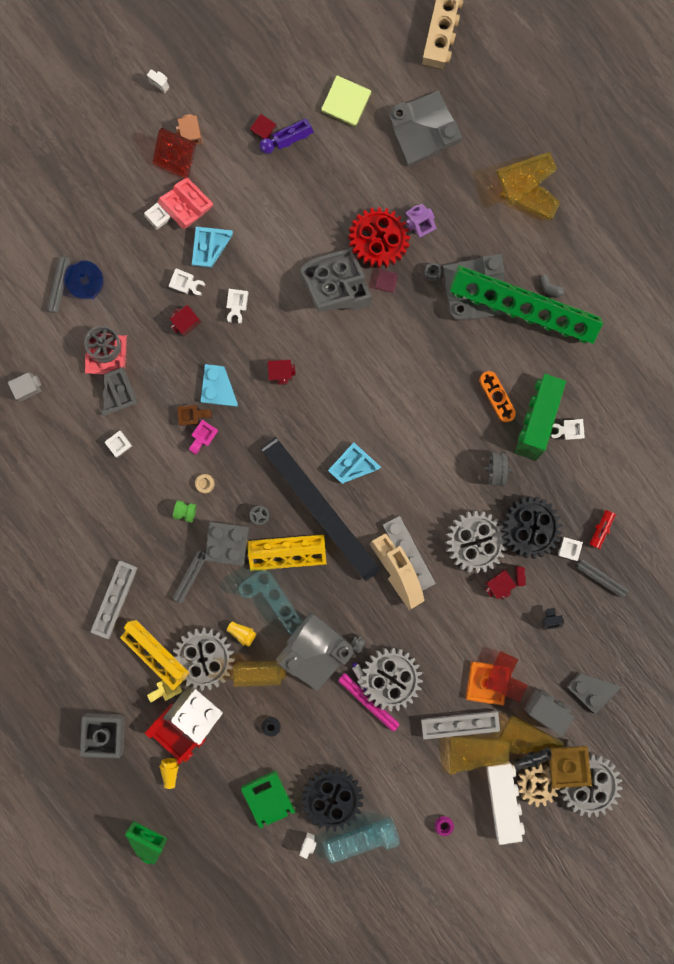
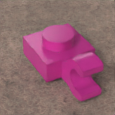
M202 420L192 434L196 440L189 450L197 455L203 444L206 446L210 445L218 430Z

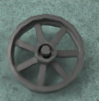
M108 326L93 328L87 333L84 342L88 355L98 363L112 362L121 352L122 345L118 334ZM103 333L102 337H99V338H98V337L96 336V335H98V334ZM107 333L113 335L111 338L106 340ZM92 338H94L97 342L90 344ZM117 340L116 347L109 345L111 342ZM89 348H97V350L92 354ZM109 349L114 350L112 353L108 355L107 352L109 351ZM100 352H104L105 356L103 357L98 355Z
M491 452L488 467L484 468L485 471H488L490 486H506L508 471H512V468H508L506 452Z

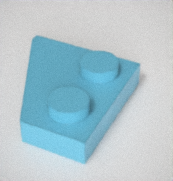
M196 227L192 266L212 268L233 236V231Z
M205 364L201 403L238 407L224 366Z
M353 442L328 471L343 484L376 471L381 466Z

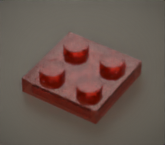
M161 128L158 131L152 164L187 179L191 172L197 143Z

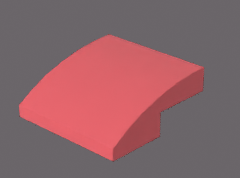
M188 177L175 184L173 189L160 197L157 202L183 230L193 224L213 206V203Z
M98 334L96 336L99 338L102 337L103 334ZM107 334L106 340L111 338L113 335ZM118 335L122 345L121 352L112 362L98 363L87 352L85 354V373L105 374L123 366L125 369L127 335ZM92 338L90 344L97 342L94 338ZM117 340L111 342L109 345L116 347ZM89 348V350L94 354L97 348ZM109 349V351L107 352L108 355L112 353L114 350ZM100 352L98 356L103 357L105 356L104 352Z

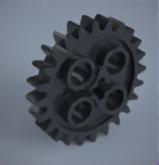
M529 496L526 500L519 498V503L517 501L512 502L514 508L507 507L510 513H503V516L507 519L506 521H501L505 528L500 529V531L506 532L502 539H508L505 545H512L510 551H517V556H522L524 553V558L531 556L532 559H536L537 555L544 557V552L550 554L549 547L556 548L553 542H560V539L556 536L557 534H562L558 528L562 527L563 524L557 523L561 516L555 517L558 510H551L553 504L546 505V499H542L539 502V497L532 499ZM523 511L527 514V519L525 521H523L521 518V514ZM541 515L545 518L543 525L539 521ZM520 530L524 534L522 540L518 538V532ZM538 534H540L542 537V540L539 544L536 541V537Z
M329 767L327 773L322 768L321 775L314 772L315 779L308 778L310 785L304 784V789L307 791L301 794V796L305 797V799L301 800V804L306 805L303 807V812L309 811L306 818L313 817L312 825L318 822V829L325 825L326 831L333 827L334 832H336L337 826L344 830L345 823L351 826L350 819L356 821L355 813L361 814V810L357 807H363V802L359 801L364 798L363 794H358L362 791V787H356L358 780L352 781L353 774L346 776V770L339 773V767L336 768L335 772H332L331 767ZM329 782L333 785V788L325 790L322 785ZM337 784H340L341 786L336 792V800L332 801L329 812L325 815L324 812L329 805V798H332ZM346 790L350 792V796L342 798L340 793ZM317 800H322L325 805L319 808L314 803ZM339 808L342 810V814L335 816L332 814V810Z

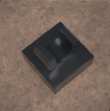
M555 608L546 609V618H543L541 622L542 629L561 628L564 624L563 615L556 616Z

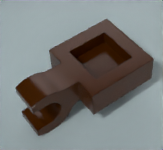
M198 405L177 406L179 426L199 424L200 418H213L212 410L210 409L198 410Z

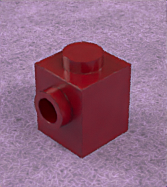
M188 305L182 309H176L170 318L173 323L170 325L177 335L181 333L183 336L187 335L201 323L200 319Z
M291 360L268 361L269 382H277V385L289 384L288 381H293L292 376H296L295 364H291Z
M501 570L484 582L487 586L485 590L491 598L494 596L496 599L501 598L502 600L511 595L510 591L517 587L506 570Z

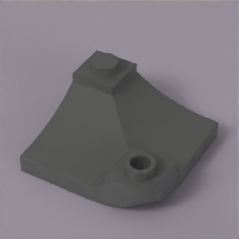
M440 91L409 103L403 102L394 106L390 111V123L407 166L442 153L444 149L459 144L462 141V135L457 123L448 111ZM401 112L403 115L398 117L396 113Z
M352 248L317 257L307 262L301 268V281L304 287H307L317 312L339 308H351L355 311L371 306L372 296L365 283V275L355 254H352Z
M502 254L443 265L449 312L455 320L465 321L507 315L506 312L501 310H491L488 308V305L482 303L481 305L474 304L466 297H455L450 292V284L458 265L504 281L505 272ZM471 283L468 284L466 288L469 290H473L477 286ZM488 290L485 292V295L492 296L495 292ZM457 307H462L464 311L459 313Z
M311 612L287 640V647L276 658V661L290 674L298 677L318 691L341 664L345 665L351 658L353 648L347 640Z

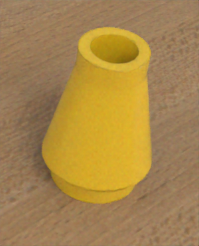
M233 621L226 630L243 646L247 645L249 647L256 636L252 628Z
M174 758L163 759L159 767L164 788H175L179 764Z

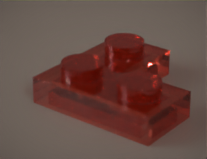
M500 650L484 686L520 702L528 685L511 677L519 659Z

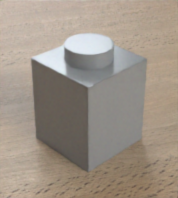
M29 372L8 382L15 399L18 401H23L42 392L39 387L41 386L39 378Z

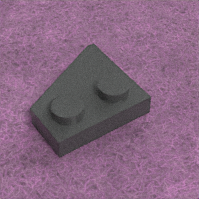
M124 366L104 374L103 416L138 403Z
M578 673L566 686L594 714L621 688L617 684L582 673Z

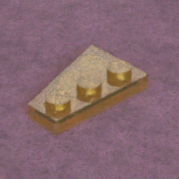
M515 163L499 198L552 221L560 201L544 187H540L533 181L534 178L531 175L524 173L520 166Z

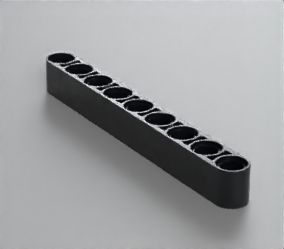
M276 436L262 446L261 450L362 578L367 582L381 569Z

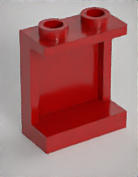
M173 701L145 734L149 738L153 737L180 764L182 761L186 763L193 755L191 751L195 747L200 748L206 739L204 738L200 745L193 743L163 719L175 703Z

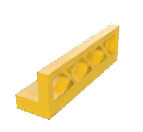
M324 535L248 541L250 571L325 565L327 563ZM313 554H322V558L314 559L311 556ZM294 556L303 557L300 560L292 559ZM275 557H281L283 560L280 562H276L273 559ZM253 559H262L264 562L254 564Z
M137 620L128 622L124 626L126 631L120 638L173 691L176 690L190 672ZM131 634L138 642H132L128 635ZM143 647H144L151 655H145V654L143 653ZM156 660L164 667L163 669H159L156 666ZM169 673L177 680L175 683L170 680Z

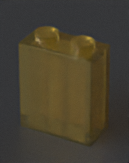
M276 660L236 662L233 666L234 687L281 685L282 680L286 677V670Z

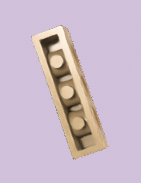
M436 0L422 65L444 70L445 63L450 62L452 52L448 51L449 45L454 44L456 33H452L454 26H458L460 15L457 14V9L462 8L463 0ZM444 7H450L452 10L446 11ZM446 25L448 29L443 30L439 26ZM441 43L444 45V47L437 48L435 44Z

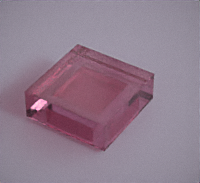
M380 269L375 289L394 293L398 273Z

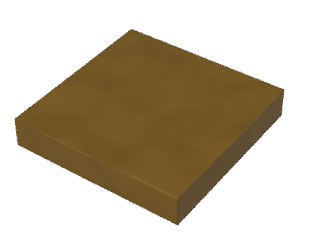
M587 745L549 748L553 754V759L549 760L552 789L592 786Z

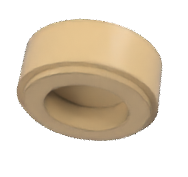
M202 474L197 477L195 487L199 492L209 493L214 489L215 482L210 475Z

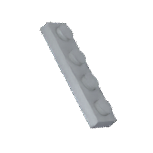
M398 516L383 524L395 547L401 546L408 557L422 591L436 584L401 517Z
M121 560L118 562L91 633L110 639L138 567Z
M498 711L421 719L423 739L500 731Z

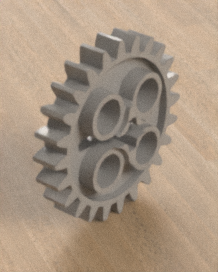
M473 511L472 515L470 512H466V518L463 515H459L460 521L453 520L455 527H448L452 532L445 534L450 538L449 541H445V544L450 545L446 551H452L449 559L456 558L454 565L461 563V570H464L467 566V572H471L473 568L475 573H479L480 568L483 572H487L486 566L493 569L492 563L499 564L500 562L497 558H504V555L500 552L501 550H507V548L502 546L503 543L507 542V540L502 539L506 532H500L503 525H496L498 519L491 521V514L485 517L484 511L480 515H478L477 511ZM481 525H484L486 528V533L484 535H481L479 533V527ZM463 530L468 533V538L465 541L461 538ZM492 537L491 540L479 542L477 545L460 547L461 544L473 542L475 539ZM487 543L491 546V552L488 554L484 551V546ZM468 549H471L474 554L471 559H468L466 556Z
M204 627L202 633H200L199 629L196 628L195 634L189 631V638L183 635L181 637L183 643H176L179 649L173 650L174 653L178 654L174 658L190 672L185 678L187 680V687L192 683L194 689L200 685L201 691H203L207 685L208 689L211 690L212 684L219 687V680L224 683L226 681L224 675H231L227 669L234 668L233 665L229 664L235 661V658L230 657L234 650H228L231 643L225 644L227 637L219 638L221 632L214 635V629L212 628L207 633L206 627ZM199 642L202 643L203 656L208 657V660L205 662L209 672L208 676L205 674L204 662L199 660L202 656L198 645ZM211 642L215 645L216 649L214 652H209L206 649L207 643ZM189 647L196 649V656L188 655L187 650ZM211 662H218L220 670H212L210 667ZM193 666H198L201 669L200 675L193 674Z
M386 648L383 649V654L376 651V658L370 655L371 663L364 662L368 668L361 669L366 673L365 676L360 677V679L365 680V683H362L360 686L367 688L363 694H370L367 700L369 702L375 700L373 705L376 707L380 704L381 710H384L386 706L388 711H392L393 706L397 711H399L400 705L407 708L406 702L413 703L411 697H418L415 690H421L417 683L423 682V680L418 679L422 672L416 671L420 665H413L415 658L408 659L409 653L406 652L402 656L403 652L401 649L397 653L395 648H391L390 653ZM387 661H391L393 664L390 671H386L384 668ZM380 669L385 674L393 676L394 680L406 688L403 690L398 685L392 682L389 683L390 680L379 674L377 670ZM406 671L408 673V679L405 682H402L400 679V675L402 672ZM377 677H381L382 685L376 688L374 680ZM392 688L398 689V695L395 698L390 696Z
M593 753L589 756L590 769L593 768L591 781L594 785L590 786V789L587 786L559 789L561 793H565L561 798L564 801L568 800L566 805L568 807L572 806L571 810L574 813L579 809L580 816H583L586 812L588 818L591 817L592 813L598 817L599 811L605 815V808L612 811L613 809L610 804H618L615 797H621L617 790L623 789L617 784L622 782V779L616 777L620 772L614 770L615 765L613 763L609 764L607 758L602 761L601 755H598L595 759ZM600 772H604V778L597 780V775ZM584 790V795L581 798H576V793ZM598 792H603L601 799H595Z

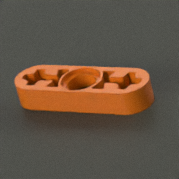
M492 371L484 372L480 376L479 383L497 417L504 423L512 421L516 416V411L497 375ZM486 375L493 378L491 381L493 387L496 384L498 388L493 389L490 393L487 389H490L491 386L489 383H484ZM494 392L502 394L503 399L501 402H495L492 399ZM505 401L507 403V405H504L505 410L511 411L509 419L507 417L502 416V414L504 413L502 407L499 409L497 408V406L503 404Z

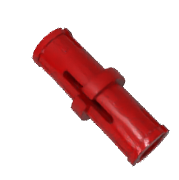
M608 510L604 511L599 525L595 527L596 531L589 545L601 549L606 535H609L611 532L609 529L616 517L615 513ZM605 522H607V524H606V526H605V528H604V530H603V532H602V534H601V536H600V538H599V534H600V532H601V530H602V528H603Z

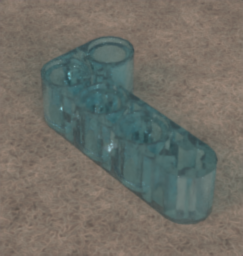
M261 570L242 582L239 586L240 595L244 598H251L261 591L290 635L296 629L292 630V622L289 620L287 623L285 620L290 619L294 614L296 616L292 619L294 623H299L300 625L303 623L302 618L269 570ZM262 573H266L269 576V582L266 584L261 583L259 580V576ZM245 584H250L253 587L251 594H246L243 591ZM273 589L278 590L280 593V597L276 600L272 599L269 595ZM288 606L291 613L284 616L281 614L280 608Z
M387 818L323 842V847L329 863H335L383 846L384 849H391L398 846L401 841L394 819Z

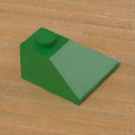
M133 821L125 834L136 855L144 863H152L154 865L168 839Z

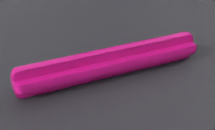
M343 674L339 678V683L391 731L394 732L399 727V723L388 712L381 710L380 705L376 707L373 705L375 700L370 702L367 700L369 696L364 695V690L348 675Z

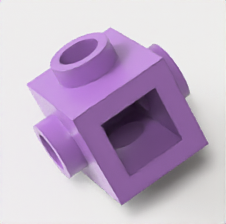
M423 204L414 206L411 210L405 212L408 218L406 224L409 230L414 231L419 237L437 229L433 220L435 217L430 208L427 209Z

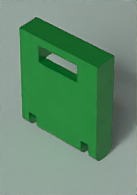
M277 770L241 786L242 793L260 829L264 827L263 820L268 826L287 817V809H289L291 814L295 813L294 806ZM267 781L270 782L271 787L255 794L254 787Z

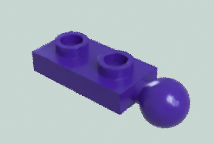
M305 118L272 134V140L269 138L263 139L259 147L263 153L270 154L275 146H278L279 149L289 147L292 143L305 139L314 132L312 126Z

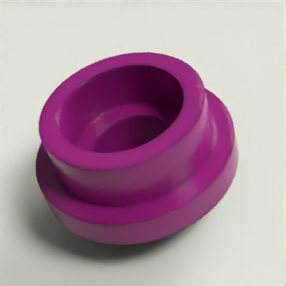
M441 816L435 821V830L441 836H448L454 830V823L451 818ZM447 823L448 825L446 828H441V824Z

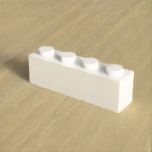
M509 760L486 763L497 841L499 845L522 842V835L525 834L523 823L519 821V815H522L520 803L517 804L516 796H519L517 784H514L513 777H516L515 766L511 765Z

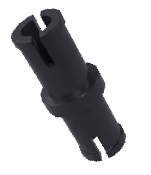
M547 747L537 752H528L526 756L514 759L513 764L517 771H521L528 767H537L539 763L552 760L553 754Z

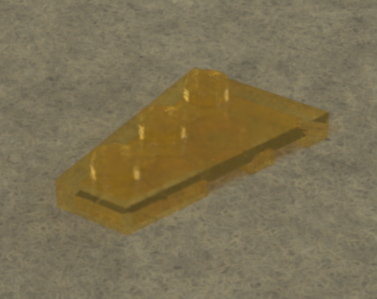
M547 152L498 169L496 174L510 207L555 173L557 167L551 153Z
M511 715L494 746V750L510 751L514 754H527L528 752H537L547 747H563L564 742Z
M452 736L449 775L465 770L470 771L478 767H488L509 762L510 741Z

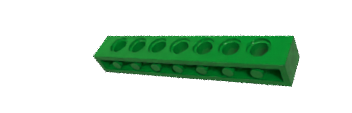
M458 265L450 284V292L455 297H466L474 304L481 305L482 303L488 305V308L491 310L504 311L513 318L521 317L529 324H540L546 330L552 331L554 329L565 337H576L578 341L585 344L587 342L594 344L603 325L601 317L460 265ZM473 283L477 287L469 290L466 288L467 285ZM488 290L495 292L492 296L485 295V292ZM505 297L513 298L509 303L502 301ZM524 303L530 304L528 309L520 308ZM541 310L548 311L544 316L538 314ZM558 317H566L563 322L556 321ZM577 323H583L581 328H574Z

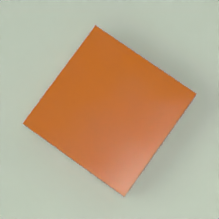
M471 661L465 699L504 706L510 667Z

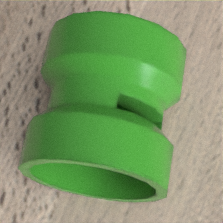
M177 500L173 519L180 520L185 518L186 522L192 523L196 512V504L190 503L187 505L183 501Z

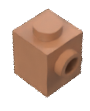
M188 114L178 119L179 126H176L178 138L182 139L184 147L203 144L197 116Z

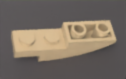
M386 533L373 540L369 545L391 575L388 580L409 611L424 602L423 592L417 575L401 546L396 548Z

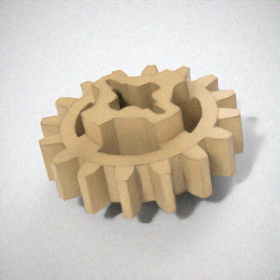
M539 763L537 767H531L529 770L525 768V774L519 773L522 780L517 781V784L521 786L518 788V791L523 793L521 797L523 800L527 799L529 805L534 801L536 807L539 806L540 802L546 806L547 800L552 803L553 799L551 797L558 796L555 789L560 788L552 789L551 784L548 791V785L551 783L550 767L548 765L543 768L542 764ZM528 778H529V785L527 786V789H526V782H527V780H528ZM537 782L542 785L540 788L535 785Z

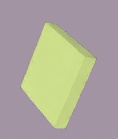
M336 76L321 112L356 127L371 95V90Z

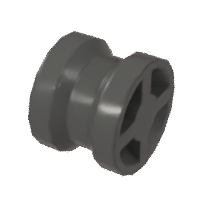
M256 506L250 511V520L256 525L265 524L269 520V511L264 506Z

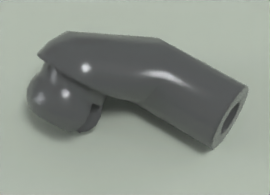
M548 275L538 278L545 295L559 298L564 294L563 287L552 285Z

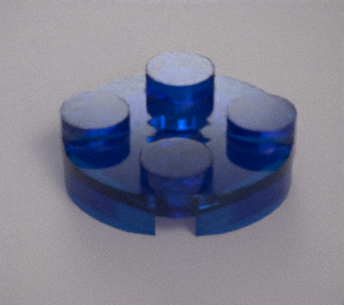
M79 261L76 264H72L65 273L64 280L67 289L78 299H94L103 289L104 275L93 262ZM87 275L89 282L82 285L80 278H84Z

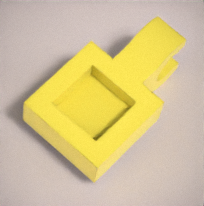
M172 675L169 676L170 680L174 683L177 681ZM162 680L157 683L159 689L147 696L150 702L161 696L166 701L183 692V689L179 685L173 691Z

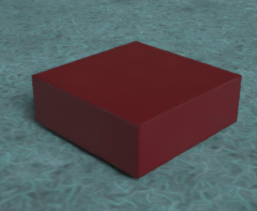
M260 114L251 126L250 131L261 139L269 138L277 125Z
M515 566L516 586L526 585L525 567Z

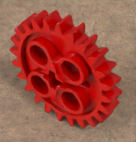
M371 207L369 213L363 210V216L358 214L356 217L357 221L353 220V227L349 229V232L352 234L348 236V239L352 240L349 243V247H355L352 250V254L358 253L357 260L363 258V265L370 262V268L377 264L378 269H380L381 264L388 268L389 262L394 266L396 260L401 261V255L405 256L407 252L405 249H408L410 245L407 243L410 240V236L407 235L409 229H404L406 222L400 223L402 216L395 218V211L389 214L388 208L382 212L381 207H378L377 212ZM378 223H384L386 228H381ZM362 232H369L371 236L366 237L362 234ZM388 239L395 240L396 244H390ZM376 247L380 252L375 253L371 248Z

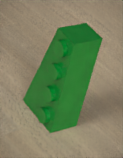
M545 373L541 379H537L534 386L536 392L530 399V410L524 418V427L520 432L519 442L514 454L536 461L545 452L566 384L565 380Z

